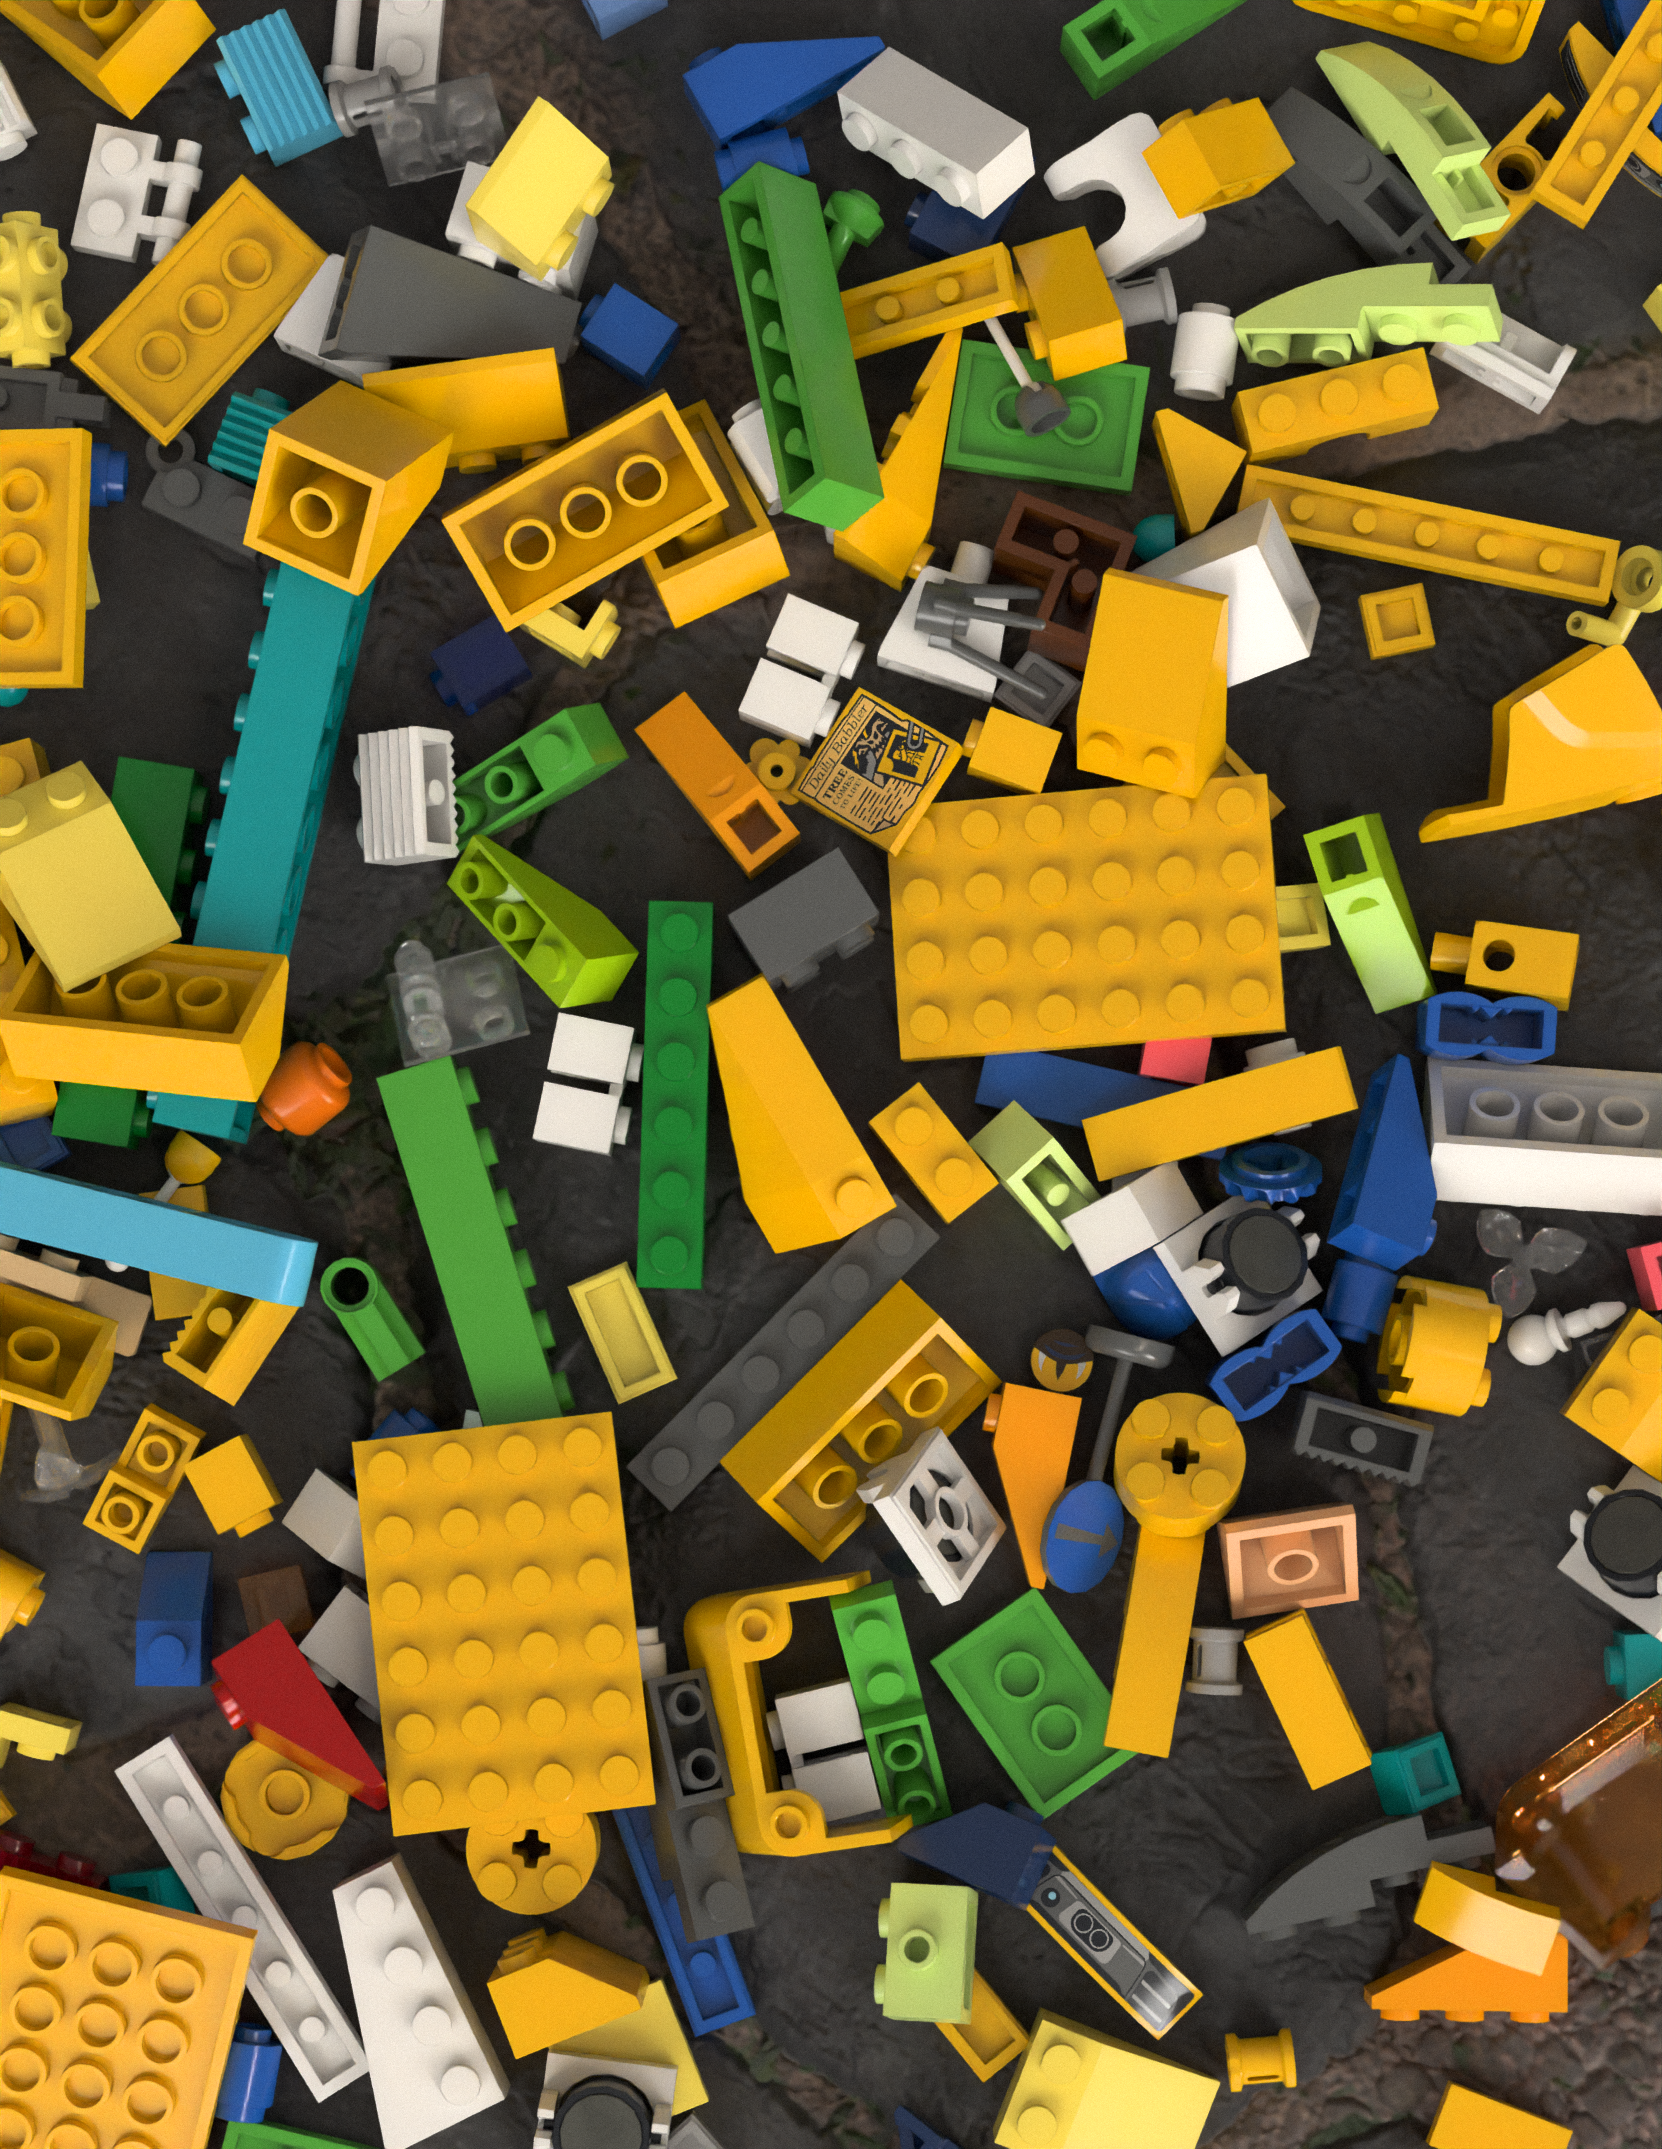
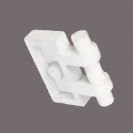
M97 123L70 244L74 251L136 263L142 239L156 242L151 263L157 265L191 229V225L186 223L192 192H199L203 171L198 168L202 145L194 141L179 139L173 162L159 161L162 141L158 135ZM153 185L167 188L162 215L157 217L146 216Z

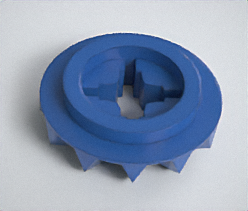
M1277 1142L1254 1143L1229 1153L1220 1161L1219 1182L1225 1185L1226 1193L1233 1196H1244L1245 1201L1248 1203L1258 1200L1267 1201L1270 1205L1276 1201L1295 1203L1299 1197H1309L1316 1194L1317 1185L1322 1183V1165L1316 1157L1293 1145Z

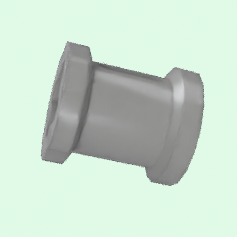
M390 65L380 67L378 75L350 84H345L342 80L329 84V99L333 115L339 129L346 138L358 135L360 127L389 118L396 122L408 120L409 106L404 86L396 69Z
M1167 267L1157 269L1155 276L1123 283H1118L1115 278L1107 280L1122 316L1124 333L1127 327L1158 320H1164L1167 325L1178 322L1176 298Z
M1191 1626L1189 1638L1193 1639L1191 1679L1185 1681L1184 1691L1209 1695H1243V1685L1237 1682L1238 1642L1244 1640V1629Z

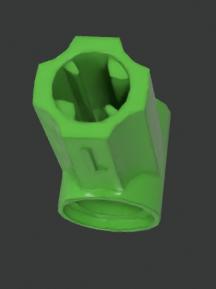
M346 1257L333 1262L325 1270L321 1278L320 1287L323 1300L336 1313L378 1382L426 1353L425 1348L382 1282L379 1270L371 1261L362 1257ZM347 1267L361 1270L369 1282V1291L366 1297L357 1304H349L342 1301L335 1291V1279L338 1273Z

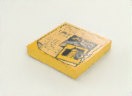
M858 687L790 793L802 803L896 857L965 750L958 742Z

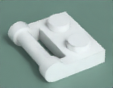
M337 0L331 65L324 67L322 87L329 91V84L337 80L350 84L378 75L380 67L390 65L396 69L400 76L406 99L437 102L446 0H380L373 71L356 68L362 0Z

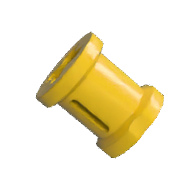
M1290 2028L1280 2029L1277 2036L1239 2039L1235 2033L1225 2034L1227 2070L1231 2092L1241 2091L1243 2085L1283 2082L1286 2088L1296 2087L1295 2056Z

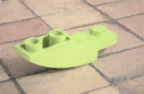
M1370 41L1325 49L1319 52L1315 58L1365 139L1383 155L1393 153L1398 155L1451 241L1500 230L1511 213L1480 165L1492 147L1469 115L1433 77L1405 57Z
M1432 262L1396 264L1361 269L1327 277L1294 288L1236 317L1234 330L1248 363H1259L1268 367H1279L1286 363H1320L1329 367H1341L1348 363L1371 360L1374 342H1387L1393 345H1409L1413 342H1450L1462 346L1472 345L1476 342H1500L1503 317L1492 284H1439Z

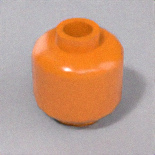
M295 1042L280 1054L260 1095L261 1099L256 1103L257 1110L263 1120L278 1132L287 1129L296 1135L310 1136L340 1113L350 1102V1089L348 1085L353 1081L352 1074L340 1055L327 1044L319 1043L315 1046L310 1042Z

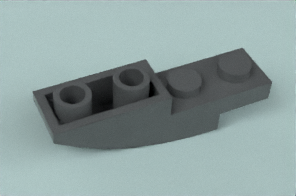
M1293 87L1285 90L1266 109L1295 161V164L1286 170L1283 175L1327 225L1339 220L1379 267L1433 262L1439 284H1456L1472 268L1434 225L1433 222L1437 217L1420 190L1388 158L1343 120Z
M705 1667L644 1680L642 1682L656 1804L648 1805L661 1880L662 1882L669 1880L673 1882L687 1944L755 1927L725 1798L735 1795Z
M1416 1812L1413 1814L1382 1816L1346 1830L1304 1854L1266 1884L1240 1912L1242 1926L1248 1935L1260 1933L1261 1941H1274L1298 1934L1297 1924L1323 1919L1325 1927H1335L1359 1921L1362 1919L1360 1910L1376 1906L1370 1883L1371 1880L1380 1879L1381 1887L1408 1884L1419 1879L1418 1870L1429 1868L1431 1861L1466 1870L1481 1866L1482 1855L1497 1852L1491 1826L1482 1819L1425 1832L1422 1815Z

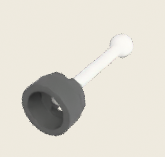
M997 317L984 320L1022 388L1015 398V412L1017 420L1026 436H1040L1058 427L1071 413V409L1062 393L1050 383L1044 381L1033 382Z

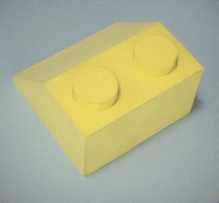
M538 96L465 205L476 240L542 282L551 267L559 271L571 257L578 243V237L574 235V232L586 214L592 217L597 216L607 203L614 188V183L609 181L612 177L609 157L549 102Z

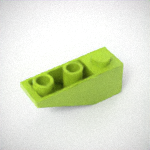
M1380 813L1362 815L1303 835L1323 898L1375 1014L1438 995Z
M482 834L472 836L447 882V885L558 1008L612 1001L639 954L638 950L599 909Z

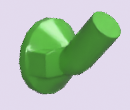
M850 189L848 192L834 191L827 200L828 202L822 213L824 223L831 227L827 237L836 276L852 242L855 241L868 248L884 228L883 220L879 215V205L870 196L856 189Z

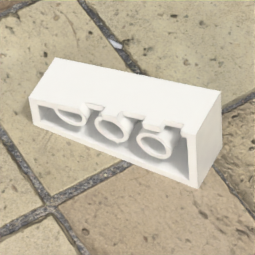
M400 1852L343 1879L333 1889V1895L385 2149H405L504 2100L511 2084Z

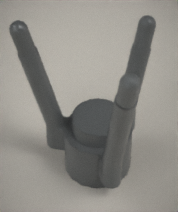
M945 578L943 584L926 580L916 613L914 630L930 634L928 647L948 651L1038 699L1043 700L1048 697L1049 693L1045 687L953 638L954 634L967 635L971 618L1017 628L1022 627L1037 631L1044 630L1046 621L1042 618L975 605L974 599L1036 600L1042 596V590L1039 587L964 583Z

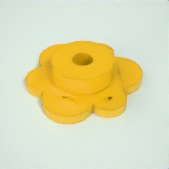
M768 738L757 740L750 749L751 762L746 764L748 768L758 778L777 804L780 800L786 805H794L799 802L790 791L810 760L799 756L800 747L792 740H784L779 745ZM779 767L783 770V773L780 777H774L771 774V770Z

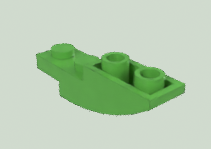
M892 1580L858 1588L849 1593L829 1596L886 1816L891 1817L912 1813L914 1826L953 1816Z

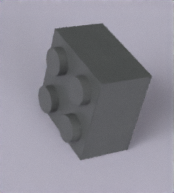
M837 847L728 915L732 931L759 974L762 973L772 991L783 985L787 993L790 994L820 975V967L817 963L835 952L839 954L842 960H845L874 941L873 936L875 935L872 929L879 925L880 913L841 850Z

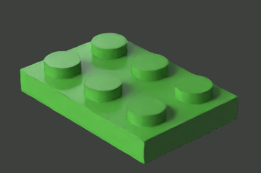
M962 339L943 468L1130 496L1150 367L1114 363L1054 382L1045 358L1035 360L1030 349L1014 347L1032 381H1044L1054 385L1062 393L1071 409L1069 417L1055 429L1040 436L1028 437L1017 420L1015 412V398L1022 388L998 345Z
M1031 1587L929 1659L1032 1809L1042 1815L1044 1819L1138 1753L1107 1747L1102 1744L1111 1694L1037 1588Z

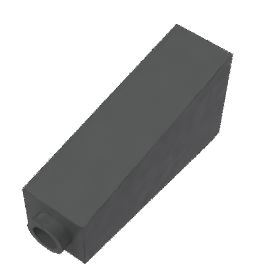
M369 225L351 234L318 356L329 360L431 365L554 347L558 363L562 365L565 364L566 359H570L575 354L581 340L582 326L578 324L577 319L582 303Z

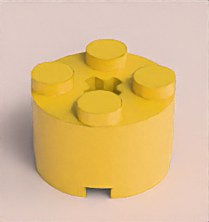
M1403 1276L1396 1285V1288L1406 1289L1407 1291L1401 1304L1391 1303L1383 1335H1380L1377 1374L1387 1375L1389 1380V1390L1378 1389L1380 1400L1384 1403L1453 1416L1464 1415L1470 1405L1483 1407L1487 1401L1491 1386V1372L1489 1369L1484 1368L1488 1342L1494 1343L1498 1338L1502 1323L1501 1306L1489 1303L1487 1294L1481 1289L1414 1276Z
M1189 1393L1160 1395L1152 1399H1146L1134 1408L1123 1424L1117 1438L1113 1477L1119 1499L1137 1519L1138 1523L1153 1533L1167 1537L1182 1538L1195 1536L1210 1529L1211 1526L1227 1515L1238 1499L1246 1463L1243 1437L1233 1415L1225 1407L1219 1406L1202 1396ZM1180 1456L1186 1458L1187 1467L1185 1474L1178 1475L1172 1473L1171 1461L1173 1457Z
M594 1812L470 1827L466 1841V1858L469 1871L478 1890L487 1900L492 1901L505 1910L518 1914L538 1915L563 1907L575 1899L582 1891L597 1863L601 1845L598 1819ZM529 1829L538 1830L539 1841L550 1843V1848L544 1849L539 1859L529 1858L528 1849L518 1846V1842L524 1840Z

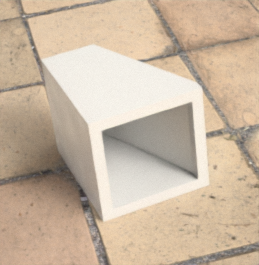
M1270 497L1256 502L1131 572L1229 595L1227 688L1310 656L1321 606Z

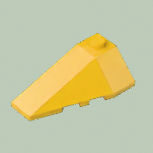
M962 327L945 333L913 391L911 401L914 404L910 412L903 411L902 414H899L890 429L887 442L881 454L884 461L882 464L877 462L885 498L843 532L835 530L833 533L834 558L899 592L902 591L909 577L917 580L923 567L929 565L936 547L927 542L930 538L961 348Z
M760 973L707 1004L706 1009L728 1111V1123L740 1173L739 1180L743 1199L775 1254L841 1239L897 1206L764 975Z

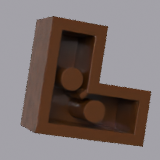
M1018 490L994 548L991 572L1030 587H1039L1043 592H1046L1036 617L1046 621V627L1042 631L1031 629L1027 651L1085 672L1103 575L1109 567L1127 571L1137 535Z

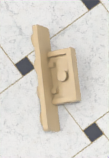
M0 1233V1282L119 1321L114 1352L128 1357L136 1354L153 1307L152 1296L79 1271L77 1268L80 1260L67 1254L43 1248L39 1257L16 1249L19 1238Z

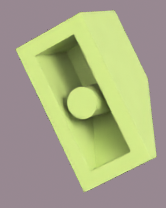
M1013 1100L978 1132L968 1144L995 1178L1064 1251L1073 1242L1062 1225L1061 1220L1098 1200L1101 1196L1055 1138Z

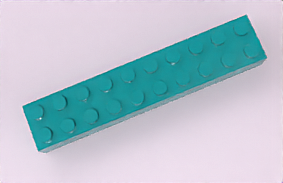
M281 562L279 569L270 568L263 592V606L270 607L265 632L257 630L250 647L248 667L255 669L256 673L251 694L242 693L236 707L234 730L242 733L236 757L228 755L221 772L219 791L222 794H226L227 798L222 820L212 819L206 837L205 856L213 857L208 881H198L192 898L190 917L191 919L198 920L192 946L287 955L289 962L377 574L365 591L356 596L284 562ZM148 1091L146 1105L147 1108L155 1109L152 1122L174 1129L247 1144L256 1102Z

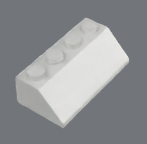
M1427 1057L1422 1122L1437 1191L1436 1200L1662 1216V1073L1534 1064L1503 1065L1492 1061H1445Z

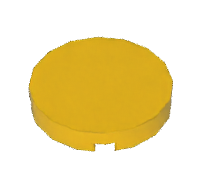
M253 1740L240 1749L231 1761L222 1784L220 1799L225 1821L241 1844L254 1852L257 1851L262 1855L271 1856L270 1858L290 1860L311 1855L334 1838L348 1815L351 1795Z

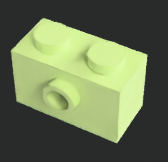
M891 1883L890 1898H882L878 1918L879 1935L881 1938H888L886 1964L877 1965L874 1980L876 2004H883V2016L893 2020L971 2024L978 1892L967 1886Z

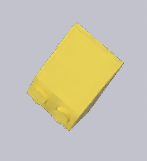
M82 760L0 797V899L64 993L182 937L178 923L112 802Z
M1040 2007L1030 2031L1029 2042L1021 2054L994 2123V2143L1009 2149H1195L1219 2088L1220 2080Z

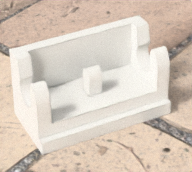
M1501 313L1503 325L1500 342H1476L1466 346L1455 345L1450 342H1435L1429 354L1537 414H1540L1550 401L1577 352V349L1566 344L1562 347Z

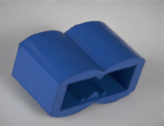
M1467 992L1438 994L1418 1004L1415 1050L1430 1058L1445 1061L1464 1060L1479 1054L1487 1060L1503 1065L1533 1063L1555 1053L1558 1008L1544 1000L1525 996L1509 997L1492 1003L1481 996Z
M1316 1309L1294 1311L1267 1328L1260 1336L1256 1346L1236 1350L1222 1358L1210 1370L1203 1384L1218 1405L1225 1407L1231 1412L1236 1422L1250 1420L1274 1407L1285 1394L1289 1384L1307 1381L1326 1370L1337 1358L1342 1345Z

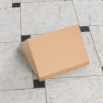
M1337 1501L1221 1519L1216 1523L1232 1620L1298 1610L1303 1607L1311 1608L1359 1600L1356 1516L1353 1504Z

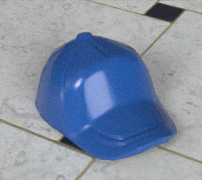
M1159 1243L1093 1276L1116 1319L1133 1335L1149 1340L1172 1339L1197 1320L1193 1310L1153 1249Z

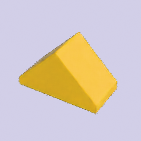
M1167 408L1156 411L1151 426L1186 542L1204 532L1239 470L1247 451Z

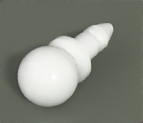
M1620 1301L1598 1302L1590 1305L1589 1309L1581 1308L1565 1314L1564 1318L1556 1308L1548 1310L1546 1317L1535 1314L1525 1315L1517 1319L1509 1329L1507 1336L1509 1350L1523 1364H1543L1554 1356L1557 1349L1562 1352L1570 1351L1572 1349L1570 1337L1577 1338L1593 1332L1594 1328L1602 1329L1609 1326L1625 1313L1626 1305Z

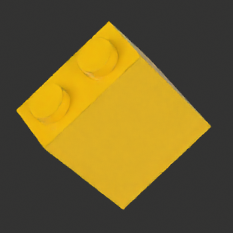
M338 381L269 429L243 544L359 596L365 591L439 490L455 431L347 382Z

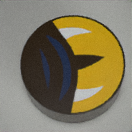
M1054 1329L1044 1333L1035 1341L1029 1355V1366L1033 1377L1042 1387L1053 1392L1067 1393L1080 1388L1089 1379L1094 1366L1093 1351L1087 1347L1085 1338L1079 1333L1069 1329Z

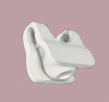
M1141 112L1127 116L1088 143L1053 163L1044 175L1048 188L1058 201L1075 200L1086 193L1096 190L1111 191L1121 196L1126 206L1125 220L1120 230L1111 239L1101 244L1095 251L1106 279L1115 278L1117 282L1195 242L1205 233L1207 226L1203 212L1182 219H1178L1141 154L1161 137L1152 118Z

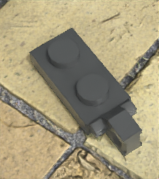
M0 365V430L75 428L76 425L110 429L113 403H109L105 396L80 394V380L67 378L61 372L12 368Z

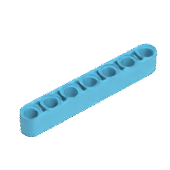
M0 1161V1233L272 1303L303 1307L305 1305L318 1242L313 1239Z

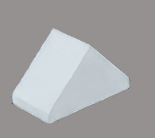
M1170 1162L1150 1169L1062 1219L1061 1223L1091 1276H1095L1161 1242L1204 1213L1176 1163Z
M316 1468L282 1520V1523L326 1560L366 1580L357 1493L321 1469Z

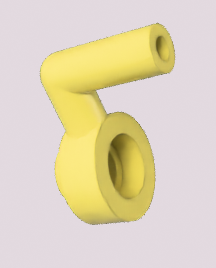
M1644 545L1634 546L1626 550L1616 562L1611 589L1618 602L1608 620L1585 612L1575 611L1567 619V632L1572 636L1607 647L1615 644L1622 645L1641 612L1651 613L1662 608V551ZM1653 576L1652 582L1649 586L1650 578Z

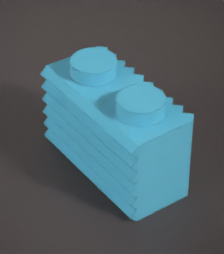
M278 9L274 14L266 15L263 19L255 20L251 25H244L240 30L231 31L228 35L220 36L216 40L224 59L213 65L229 99L241 94L251 115L240 119V122L256 155L268 150L275 167L344 136L337 125L330 103L285 9Z

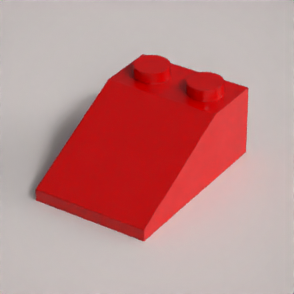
M279 1618L211 1661L217 1681L209 1685L215 1696L214 1700L234 1731L245 1725L255 1741L377 1811L389 1805L385 1780Z

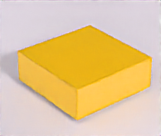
M1423 583L1360 595L1358 598L1371 660L1429 649L1435 646L1436 643Z

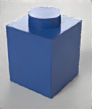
M614 283L606 297L600 294L593 297L578 323L584 329L580 335L584 351L646 391L681 340L679 324L616 283Z

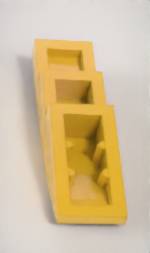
M1337 1046L1157 1097L1081 1121L1098 1181L1102 1182L1358 1109L1341 1046Z
M1139 1524L1123 1609L1124 1620L1113 1673L1114 1684L1102 1743L1104 1746L1164 1758L1169 1756L1206 1531L1191 1537L1176 1538L1153 1533Z

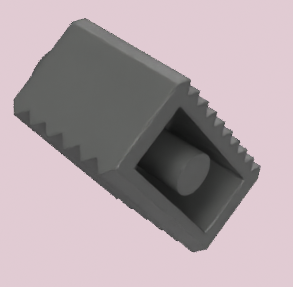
M1301 1390L1286 1447L1290 1454L1302 1455V1457L1309 1459L1314 1458L1319 1462H1327V1464L1334 1466L1339 1465L1341 1468L1352 1469V1471L1359 1473L1364 1472L1366 1475L1376 1476L1377 1478L1413 1487L1421 1481L1434 1432V1425L1311 1391Z

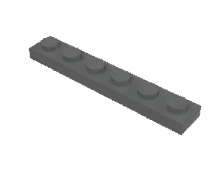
M896 1193L892 1195V1198L897 1206L862 1226L626 1466L671 1512L720 1463L719 1461L941 1238Z

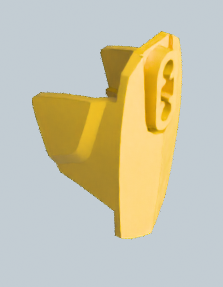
M1589 644L1497 701L1492 707V748L1487 799L1434 810L1424 819L1419 827L1418 834L1421 843L1483 833L1566 816L1606 806L1613 801L1617 805L1662 794V710L1627 649L1621 644L1610 645L1605 649L1598 644Z

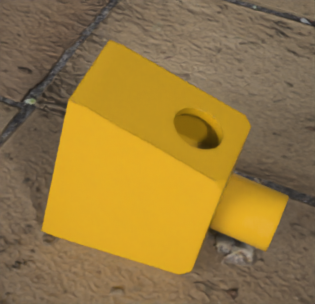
M1476 921L1473 938L1442 932L1435 933L1430 970L1466 975L1465 988L1467 993L1501 1000L1518 996L1533 997L1554 1005L1558 1008L1557 1010L1568 1012L1579 952V934L1496 922ZM1495 952L1508 953L1514 959L1513 964L1504 971L1489 969L1486 966V961Z

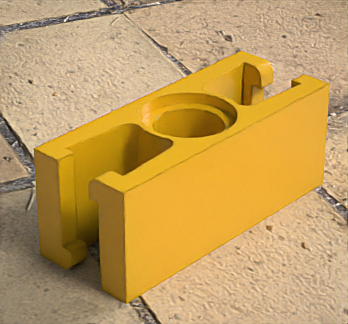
M1549 92L1480 163L1511 215L1500 230L1469 237L1471 241L1464 253L1476 265L1537 202L1529 197L1551 160H1544L1542 155L1534 147L1528 145L1526 141L1538 127L1544 130L1552 122L1553 118L1557 120L1565 112L1564 106ZM1506 167L1519 170L1526 178L1527 188L1520 191L1507 189L1499 181L1497 171ZM1436 219L1433 222L1434 225L1444 235L1449 237L1445 232L1444 228L1442 227V225L1440 224L1439 220Z
M1303 1607L1246 1633V1639H1244L1243 1643L1312 1790L1372 1765L1370 1747L1305 1608Z

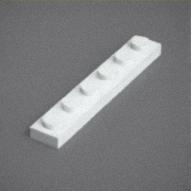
M173 1734L116 1769L114 1772L202 1915L258 1930L246 1986L318 2103L367 2073L369 2068L362 2039L243 1846L227 1825L225 1817Z

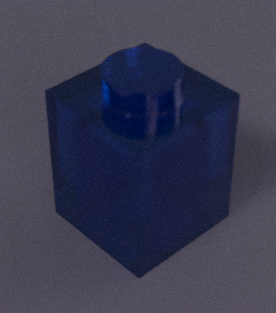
M496 614L430 652L439 669L429 674V677L447 707L460 702L468 716L533 678L527 664L509 634L505 632Z

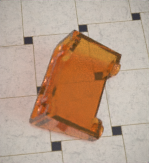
M1662 1678L1517 1781L1502 1798L1496 1814L1495 1873L1522 1898L1559 1907L1561 1923L1558 1931L1601 1971L1622 1957H1632L1644 1947L1650 1935L1648 1928L1651 1919V1905L1662 1898Z

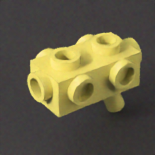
M32 211L9 212L2 215L3 223H0V358L12 360V368L46 369L51 367L50 358L66 355L65 343L69 340L72 333L71 318L63 310L61 281L67 273L68 260L64 251L59 248L58 230L41 226L40 213Z

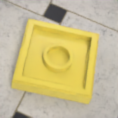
M662 1977L649 1982L640 2010L548 2046L549 2049L678 2065L672 2116L709 2102L708 2092Z

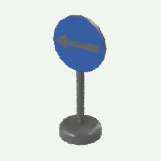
M1092 1324L1088 1325L1085 1342L1087 1347L1094 1352L1118 1358L1086 1479L1078 1480L1065 1488L1052 1504L1042 1528L1040 1543L1042 1567L1052 1585L1068 1593L1086 1592L1100 1583L1113 1566L1122 1544L1124 1529L1122 1503L1114 1489L1102 1482L1133 1362L1156 1369H1163L1170 1365L1176 1348Z

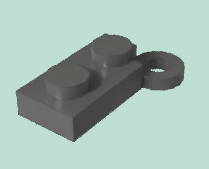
M182 429L172 440L179 442L183 447L181 458L174 463H167L161 459L160 451L162 445L150 436L145 449L146 458L153 470L156 471V474L141 502L142 507L258 563L262 552L243 544L255 489L197 462L196 444L185 430Z

